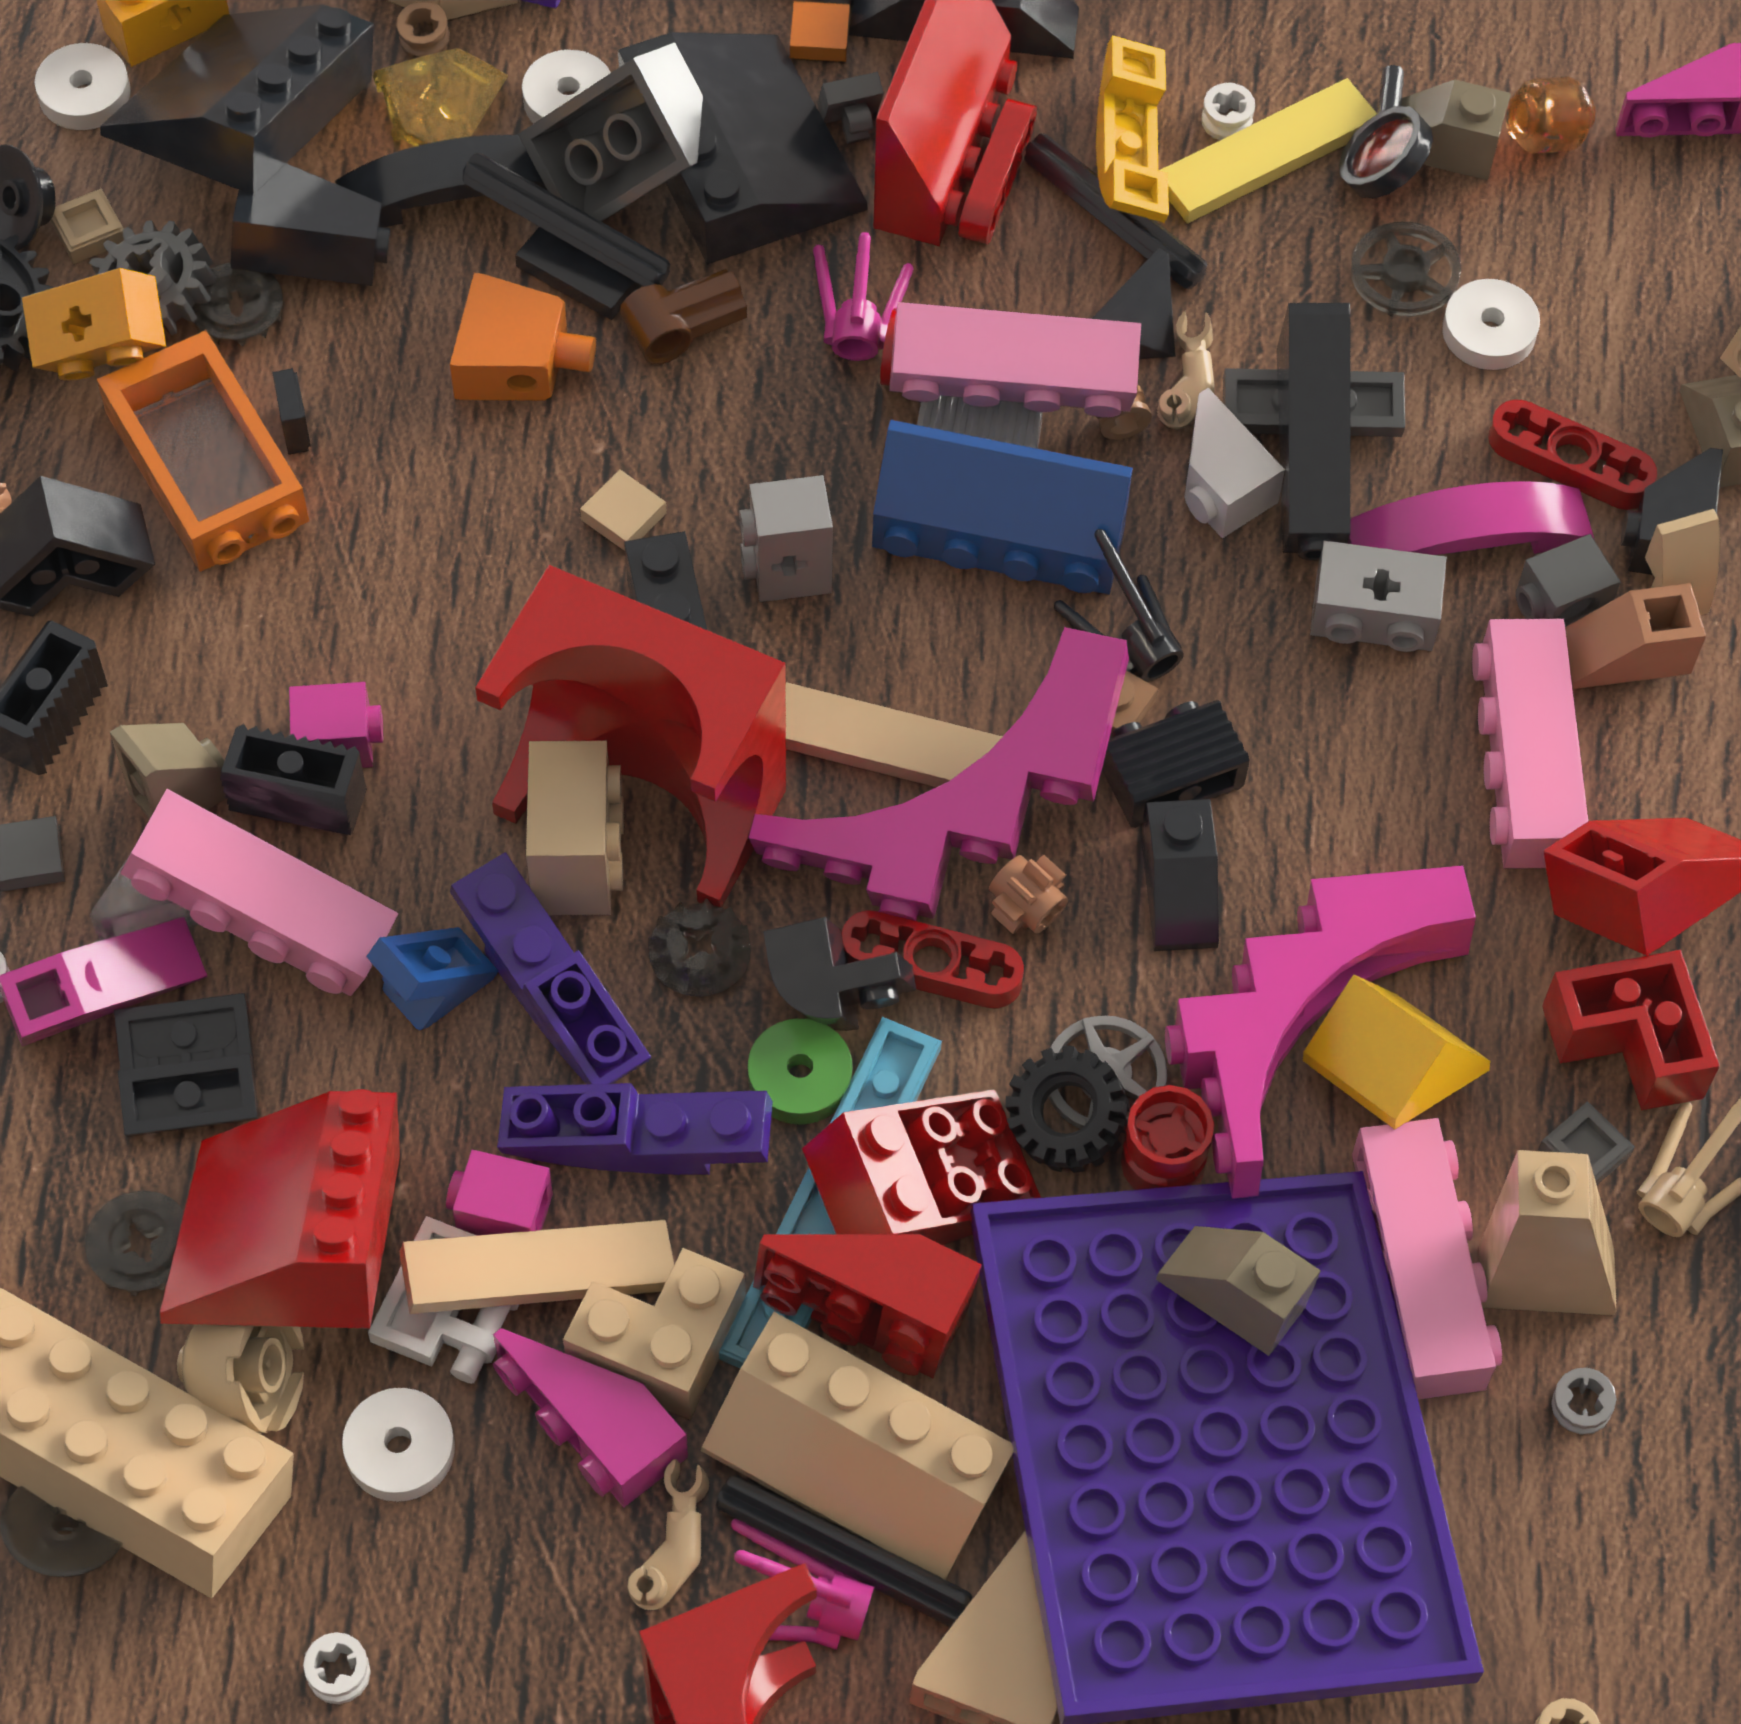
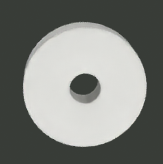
M77 43L54 51L44 59L35 76V88L44 114L55 124L72 130H90L100 127L130 99V83L122 59L112 50L97 44ZM81 85H89L85 88H77Z
M559 50L540 57L528 68L522 82L523 103L528 118L534 124L610 74L609 68L599 58L579 50ZM567 91L575 92L574 94H571V95H564V94H562V93L567 92Z
M1480 279L1463 285L1451 296L1446 307L1442 332L1448 348L1460 360L1477 368L1499 370L1520 363L1530 354L1538 334L1540 316L1532 298L1518 286L1497 279ZM1483 322H1494L1498 326L1490 327L1484 324Z
M392 1388L371 1395L355 1408L344 1429L343 1453L351 1476L364 1491L382 1500L408 1501L429 1493L442 1482L449 1472L454 1459L455 1441L448 1415L435 1399L418 1390ZM405 1436L409 1438L411 1444L408 1449L401 1453L389 1451L387 1445L394 1437Z

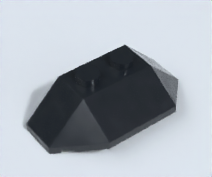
M854 0L849 36L908 42L925 0ZM992 0L1011 34L1010 52L1074 58L1079 6L1074 0Z

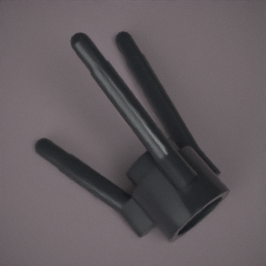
M1097 529L1094 533L1095 539L1138 619L1129 625L1121 635L1123 640H1127L1129 661L1126 671L1132 674L1137 672L1140 678L1146 682L1156 680L1169 673L1181 662L1184 657V653L1181 650L1182 646L1168 625L1148 577L1142 574L1136 579L1142 594L1141 597L1106 531ZM1057 600L1054 603V609L1076 630L1104 635L1064 601Z

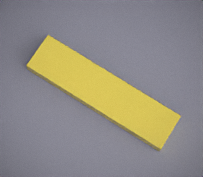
M1346 78L1159 170L1168 173V200L1188 224L1347 145L1352 135L1367 120L1377 115V113L1350 80Z

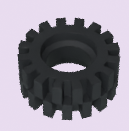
M1063 1046V1052L1055 1053L1052 1048L1040 1051L1043 1058L1035 1063L1031 1058L1022 1064L1025 1072L1021 1077L1014 1074L1009 1084L1013 1092L1012 1096H1006L1005 1108L1010 1115V1118H1006L1010 1130L1029 1156L1039 1164H1046L1050 1170L1062 1172V1168H1070L1073 1173L1084 1172L1083 1165L1093 1163L1095 1167L1105 1162L1102 1156L1109 1150L1115 1154L1121 1146L1118 1140L1121 1133L1126 1134L1128 1123L1126 1115L1127 1112H1130V1105L1123 1085L1106 1061L1102 1062L1099 1060L1095 1053L1085 1049L1084 1053H1080L1076 1050L1075 1046ZM1064 1086L1082 1088L1091 1096L1093 1103L1090 1120L1083 1128L1073 1133H1059L1052 1130L1046 1125L1043 1116L1044 1104L1049 1095L1056 1089Z

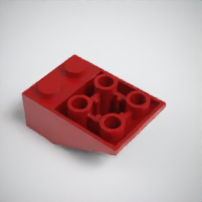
M1689 818L1588 821L1543 850L1554 915L1646 956L1661 948L1668 941L1741 893V840Z
M996 1090L843 1112L802 1148L836 1234H920L944 1245L972 1235L970 1211L974 1203L1041 1198L1016 1137L1009 1128L1007 1116Z
M764 1234L759 1244L753 1287L760 1290L761 1286L765 1285L760 1298L773 1310L784 1315L795 1316L801 1304H804L814 1309L810 1319L821 1323V1329L834 1340L850 1346H855L859 1342L882 1353V1359L890 1367L901 1373L916 1376L920 1372L934 1379L968 1312L982 1264L920 1234Z

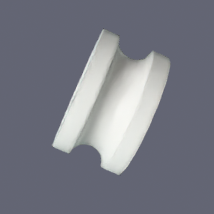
M1222 83L1212 87L1204 98V110L1202 112V126L1206 133L1215 139L1222 140L1252 125L1255 99L1251 92L1235 83ZM1230 108L1238 111V113L1231 111L1227 116L1219 113H1226Z
M338 1632L323 1635L314 1641L306 1652L303 1664L305 1677L311 1690L318 1698L332 1704L351 1702L361 1695L368 1685L371 1673L366 1652L360 1642L349 1634ZM340 1653L348 1654L347 1660L350 1668L355 1669L351 1676L340 1674L334 1684L326 1683L327 1676L324 1668H319L323 1660L335 1662Z

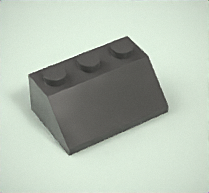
M675 43L631 59L520 132L518 136L547 190L603 222L697 163L703 95Z

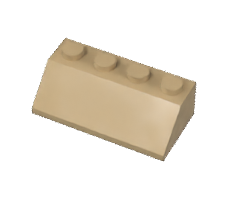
M773 1312L740 1368L702 1445L701 1451L798 1506L946 1580L1004 1474L1013 1454V1446L1006 1439L780 1314Z

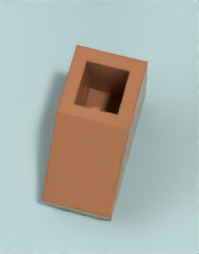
M1691 583L1629 591L1566 626L1572 689L1691 674L1706 638Z

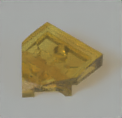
M458 48L397 63L376 70L373 74L377 92L383 93L392 121L393 129L391 130V136L393 141L404 139L413 146L472 136L508 77L507 74Z

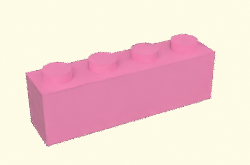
M898 302L894 324L889 391L902 392L904 398L919 402L934 401L939 398V395L963 397V401L966 404L978 407L996 406L999 404V401L1023 402L1026 409L1037 412H1053L1059 410L1060 406L1084 408V412L1091 416H1118L1121 411L1130 412L1137 394L1141 323Z
M1490 619L1483 643H1475L1472 654L1474 680L1483 681L1485 697H1481L1478 704L1479 732L1481 735H1489L1491 752L1485 753L1484 782L1486 789H1495L1497 807H1492L1490 812V839L1492 845H1501L1504 869L1546 868L1543 850L1588 822L1564 619Z
M166 789L120 872L121 875L131 879L132 886L144 896L157 901L168 899L189 910L191 918L199 925L215 932H224L226 930L248 942L250 950L259 957L274 963L285 961L305 972L306 978L314 986L333 994L343 992L352 996L365 980L373 965L366 957L380 937H387L399 914L169 789Z
M1438 1118L1406 1122L1395 1130L1388 1124L1360 1128L1352 1152L1355 1171H1363L1417 1397L1418 1399L1485 1391L1496 1366L1502 1363V1347L1496 1326H1487L1481 1303L1487 1301V1282L1481 1263H1472L1467 1241H1471L1473 1237V1224L1468 1203L1457 1200L1453 1180L1458 1178L1459 1173L1455 1145L1452 1140H1443Z

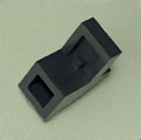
M826 917L763 931L771 977L780 995L788 1004L807 1018L828 1025L834 1030L851 1031L859 1029L855 1004L860 1003L863 1009L884 1008L898 1003V994L917 990L912 965L897 952L848 963L843 947L842 930Z

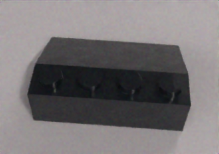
M324 4L223 15L100 126V136L254 195L372 81L374 23L353 16L343 9L332 8Z
M670 32L618 49L619 67L635 57L675 43L703 95L697 163L665 183L707 265L868 210V203L778 35Z

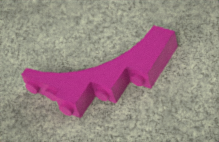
M1064 627L1048 674L1023 715L988 753L949 782L903 804L851 817L802 820L755 814L749 840L756 854L763 855V863L782 870L798 871L800 864L824 869L823 875L825 877L845 884L859 885L862 877L867 878L869 881L866 891L872 905L880 907L879 912L914 921L917 920L918 915L934 919L952 847L960 848L959 854L980 863L995 864L998 857L1011 860L1015 858L1032 788L1041 790L1040 796L1058 804L1076 805L1078 798L1094 802L1129 661L1127 640Z
M1463 866L1311 879L1307 905L1299 906L1297 911L1298 934L1245 938L1242 965H1233L1232 967L1234 994L1178 999L1175 1025L1165 1027L1169 1065L1180 1064L1184 1088H1201L1202 1099L1210 1108L1212 1117H1216L1219 1133H1215L1212 1136L1214 1167L1217 1174L1227 1173L1232 1199L1254 1197L1259 1194L1263 1167L1260 1113L1278 1067L1302 1033L1335 1004L1353 974L1372 982L1375 979L1419 963L1469 954L1476 915Z

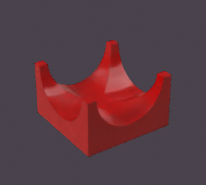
M548 565L475 687L477 701L501 711L507 701L518 691L533 684L525 727L510 768L492 801L493 814L516 824L527 810L529 741H607L609 765H621V775L640 778L662 787L680 800L697 821L703 834L707 851L703 875L696 890L697 902L720 911L754 850L749 840V835L755 814L772 816L786 792L785 662Z
M806 1563L639 1631L648 1708L653 1724H761L768 1711L781 1696L802 1680L816 1674V1664L806 1641L760 1656L776 1629L793 1612L817 1598V1588Z

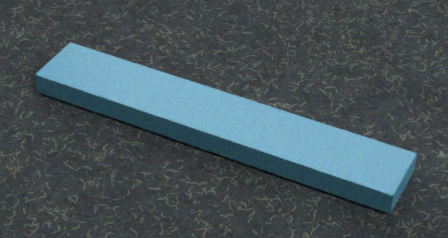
M882 1017L831 1122L843 1112L916 1102L941 1050L942 1041ZM809 1167L776 1234H836ZM752 1282L721 1346L719 1360L741 1368L773 1312L807 1329L812 1320L810 1318L814 1309L801 1304L795 1316L779 1313L761 1300L760 1295L765 1285H762L759 1290L753 1287Z

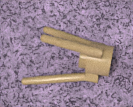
M1741 1097L1729 1110L1688 1168L1675 1167L1670 1173L1667 1170L1692 1111V1104L1690 1102L1679 1105L1650 1174L1636 1191L1642 1198L1638 1204L1641 1214L1650 1224L1663 1233L1672 1237H1681L1688 1230L1690 1233L1698 1235L1711 1217L1741 1195L1740 1177L1705 1203L1703 1197L1707 1193V1187L1699 1178L1740 1123Z

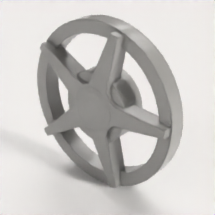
M1116 1016L1084 1018L1066 1028L1050 1047L1055 1053H1060L1063 1050V1046H1066L1073 1039L1085 1033L1089 1051L1095 1053L1099 1060L1102 1062L1106 1061L1123 1085L1125 1095L1135 1100L1147 1091L1131 1079V1064L1147 1050L1156 1068L1157 1081L1155 1087L1166 1086L1167 1066L1160 1046L1150 1033L1130 1020ZM1108 1029L1120 1031L1135 1038L1138 1042L1122 1051L1111 1047H1104L1095 1030ZM1058 1089L1049 1095L1050 1102L1055 1110L1073 1126L1081 1129L1090 1120L1093 1111L1092 1099L1089 1115L1085 1117L1073 1110L1064 1101ZM1083 1090L1084 1093H1085L1088 1097L1091 1098V1096L1088 1094V1092H1086L1085 1090Z

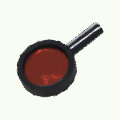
M1389 65L1383 68L1378 114L1367 120L1352 135L1343 149L1339 162L1340 177L1361 198L1375 199L1382 197L1406 184L1420 170L1429 156L1432 147V128L1414 109L1402 106L1404 71L1397 65Z

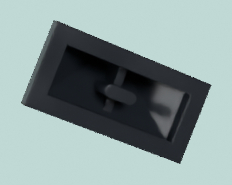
M1160 248L1092 317V319L1141 323L1139 360L1176 357L1169 254Z

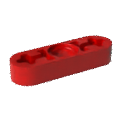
M1010 98L1006 100L965 201L959 225V237L987 245L990 243L1025 156V148L1031 140L1036 121L1037 106Z
M1519 399L1509 400L1501 404L1493 415L1488 440L1495 453L1563 485L1578 488L1580 492L1613 507L1624 510L1638 508L1644 489L1656 481V464L1645 452L1534 403ZM1516 424L1526 428V431L1523 430L1519 437L1509 433V430H1512ZM1547 435L1549 439L1546 449L1543 450L1538 445L1541 444L1543 436ZM1562 445H1576L1586 452L1588 460L1582 464L1566 463L1558 456L1556 449ZM1599 459L1606 461L1601 474L1595 473ZM1626 472L1636 476V479L1632 480L1630 485L1619 481V478H1622Z
M873 910L854 914L846 921L842 928L843 947L848 963L895 953V951L898 952L899 940L906 941L903 958L913 967L917 990L993 1009L1011 1004L1021 992L1024 964L1018 952L1006 944ZM868 934L880 936V945H876L872 953L860 951V942H864ZM934 946L944 950L949 955L951 961L945 969L939 972H926L915 964L913 958L920 949ZM961 956L970 957L969 967H966L965 979L958 978ZM992 965L1003 968V977H1000L997 986L985 983V974L991 970Z

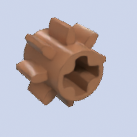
M1022 855L1016 856L997 873L989 886V891L996 896L992 902L995 908L991 914L1012 934L1021 926L1025 929L1029 927L1036 934L1042 932L1055 921L1068 903V898L1061 892L1065 886L1062 880L1066 874L1045 855L1040 857L1037 862H1034L1032 859L1027 861Z

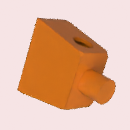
M474 273L450 361L454 399L545 401L553 394L559 368L591 373L596 354V337L567 333L565 302L560 297L485 274Z

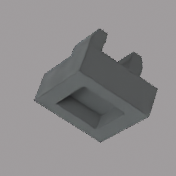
M873 72L822 84L817 101L819 113L825 124L842 121L847 144L870 139L869 130L874 128L871 114L878 112L884 95L879 73Z

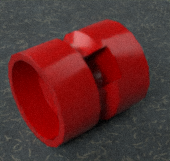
M1173 1085L1154 1087L1140 1095L1130 1108L1121 1165L1124 1177L1134 1190L1198 1185L1203 1179L1215 1125L1210 1108L1200 1096L1187 1088Z

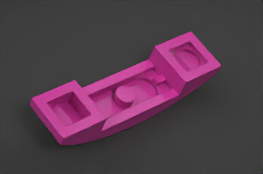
M1493 482L1428 492L1364 512L1350 519V536L1347 542L1353 545L1430 555L1531 542L1533 552L1537 554L1544 553L1589 534L1594 540L1595 538L1580 489L1544 482Z

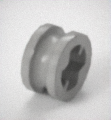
M1586 1367L1573 1369L1563 1375L1556 1385L1551 1404L1553 1414L1559 1424L1571 1432L1582 1435L1593 1434L1604 1428L1614 1412L1617 1399L1615 1388L1608 1377L1598 1370ZM1579 1387L1580 1394H1584L1586 1388L1594 1391L1598 1395L1594 1405L1597 1414L1588 1416L1586 1408L1583 1409L1581 1415L1572 1411L1569 1407L1573 1398V1393L1570 1389Z

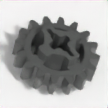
M152 220L146 221L143 233L137 235L129 227L123 229L124 241L116 244L107 240L103 243L108 252L105 259L92 258L89 262L96 275L117 268H123L155 276L163 327L171 335L177 333L176 321L180 318L191 322L197 319L192 310L195 303L208 304L211 298L204 287L216 282V277L209 267L213 264V261L202 242L199 243L195 234L189 228L180 232L173 221H168L161 231L157 230Z

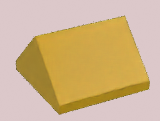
M1354 974L1303 1051V1062L1394 1130L1490 1071V1060L1401 996Z

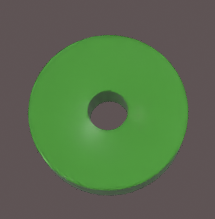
M789 1019L769 1027L757 1038L748 1058V1083L750 1091H767L773 1101L771 1117L790 1124H810L823 1120L835 1113L852 1079V1057L844 1039L828 1025L811 1019ZM796 1065H804L812 1072L806 1077L798 1078L791 1075L789 1070Z

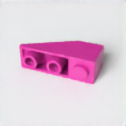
M1731 43L1627 92L1615 129L1616 136H1641L1649 138L1658 135L1712 136L1715 134H1741V43Z
M180 917L64 951L0 975V991L23 1047L114 1013V1010L130 1007L207 978V973L185 917Z
M502 1328L493 1334L498 1358L493 1363V1367L498 1376L516 1396L526 1391L540 1408L535 1413V1416L543 1430L558 1446L566 1441L570 1443L583 1459L577 1464L580 1472L600 1496L603 1497L610 1491L625 1508L664 1477L665 1470L672 1460L676 1459L681 1464L688 1458L687 1434L644 1384Z

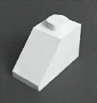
M1207 388L1200 392L1198 396L1185 500L1190 512L1201 523L1208 522L1219 536L1224 538L1279 502L1285 469L1220 399Z

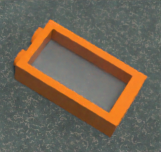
M206 330L151 354L143 360H138L97 379L108 418L199 572L217 564H228L240 557L243 552L268 540L284 538L293 533L299 526L309 522L301 484Z

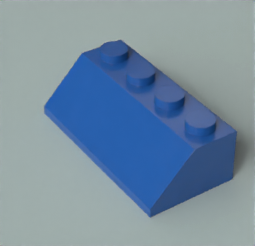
M890 420L873 512L872 547L884 549L890 554L899 557L919 556L944 561L948 565L959 569H971L974 567L1004 573L1008 577L1019 581L1034 579L1064 585L1078 593L1094 591L1110 595L1114 574L1103 556L1094 533L1097 529L1105 530L1114 548H1116L1118 554L1120 553L1133 468Z

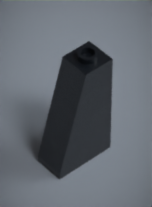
M1288 303L1277 345L1280 465L1285 469L1281 486L1283 553H1298V556L1304 560H1320L1324 541L1347 544L1350 536V303Z

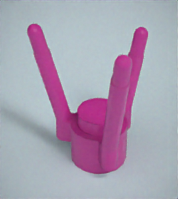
M866 232L861 233L859 236L853 297L844 301L842 307L837 312L825 249L820 244L813 248L825 320L823 341L828 345H832V350L838 356L855 361L874 358L878 354V349L884 348L892 310L897 308L898 302H902L914 270L911 264H904L881 317L877 312L876 305L866 300L871 241L870 235Z
M736 1518L732 1520L731 1527L734 1531L797 1566L806 1563L809 1572L818 1577V1579L812 1577L817 1588V1598L810 1602L806 1616L807 1618L819 1621L818 1627L780 1625L769 1640L806 1641L836 1650L841 1636L858 1641L874 1586L858 1582V1580ZM738 1550L734 1554V1559L738 1564L769 1577L791 1569L744 1550Z

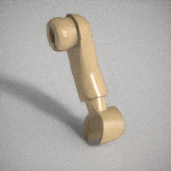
M1186 311L1178 318L1176 324L1178 342L1181 348L1185 350L1181 357L1183 376L1172 389L1166 390L1160 396L1157 408L1158 417L1168 428L1176 430L1186 428L1195 419L1199 393L1207 388L1213 393L1215 391L1211 353L1206 350L1213 341L1211 319L1208 313H1205L1203 332L1193 338L1185 335L1187 331Z
M674 1459L665 1470L664 1484L666 1490L673 1497L672 1512L667 1513L666 1540L640 1568H637L628 1577L627 1590L629 1596L637 1606L645 1610H656L666 1605L700 1563L701 1514L696 1512V1503L706 1496L709 1490V1479L699 1464L697 1465L694 1486L686 1492H679L676 1488V1482L680 1476V1463Z

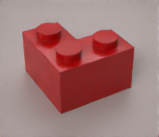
M1681 949L1555 972L1542 1008L1560 1064L1623 1053L1641 1111L1704 1099L1720 1065Z

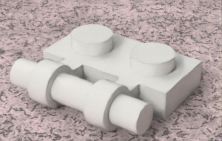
M426 1216L414 1241L476 1235ZM401 1266L368 1334L371 1343L431 1367L443 1343L457 1348L460 1352L450 1373L457 1379L472 1384L475 1382L483 1364L492 1363L497 1352L493 1334L502 1327L509 1310H517L520 1304L481 1308L473 1325L456 1318L460 1310L409 1314Z

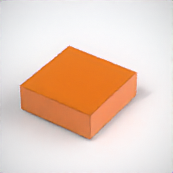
M794 1L790 58L846 62L850 4Z

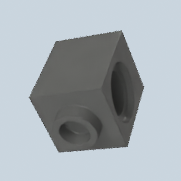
M1589 534L1526 559L1516 589V601L1526 619H1564L1566 627L1613 601L1621 581Z

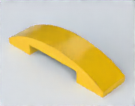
M1112 35L1108 42L1104 60L1097 111L1096 164L1100 190L1109 208L1164 223L1169 216L1168 173L1158 170L1157 106L1166 91L1165 50Z

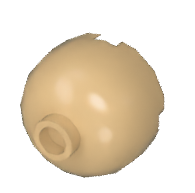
M195 1324L178 1355L177 1372L179 1379L183 1383L186 1393L197 1398L202 1404L233 1418L257 1433L279 1431L286 1427L295 1413L303 1388L304 1372H294L291 1374L293 1367L292 1349L304 1350L303 1335L300 1327Z

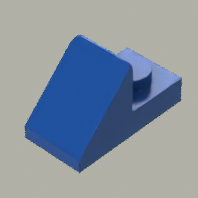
M460 927L380 937L366 956L383 975L384 993L418 1030L430 1027L491 982L499 972Z

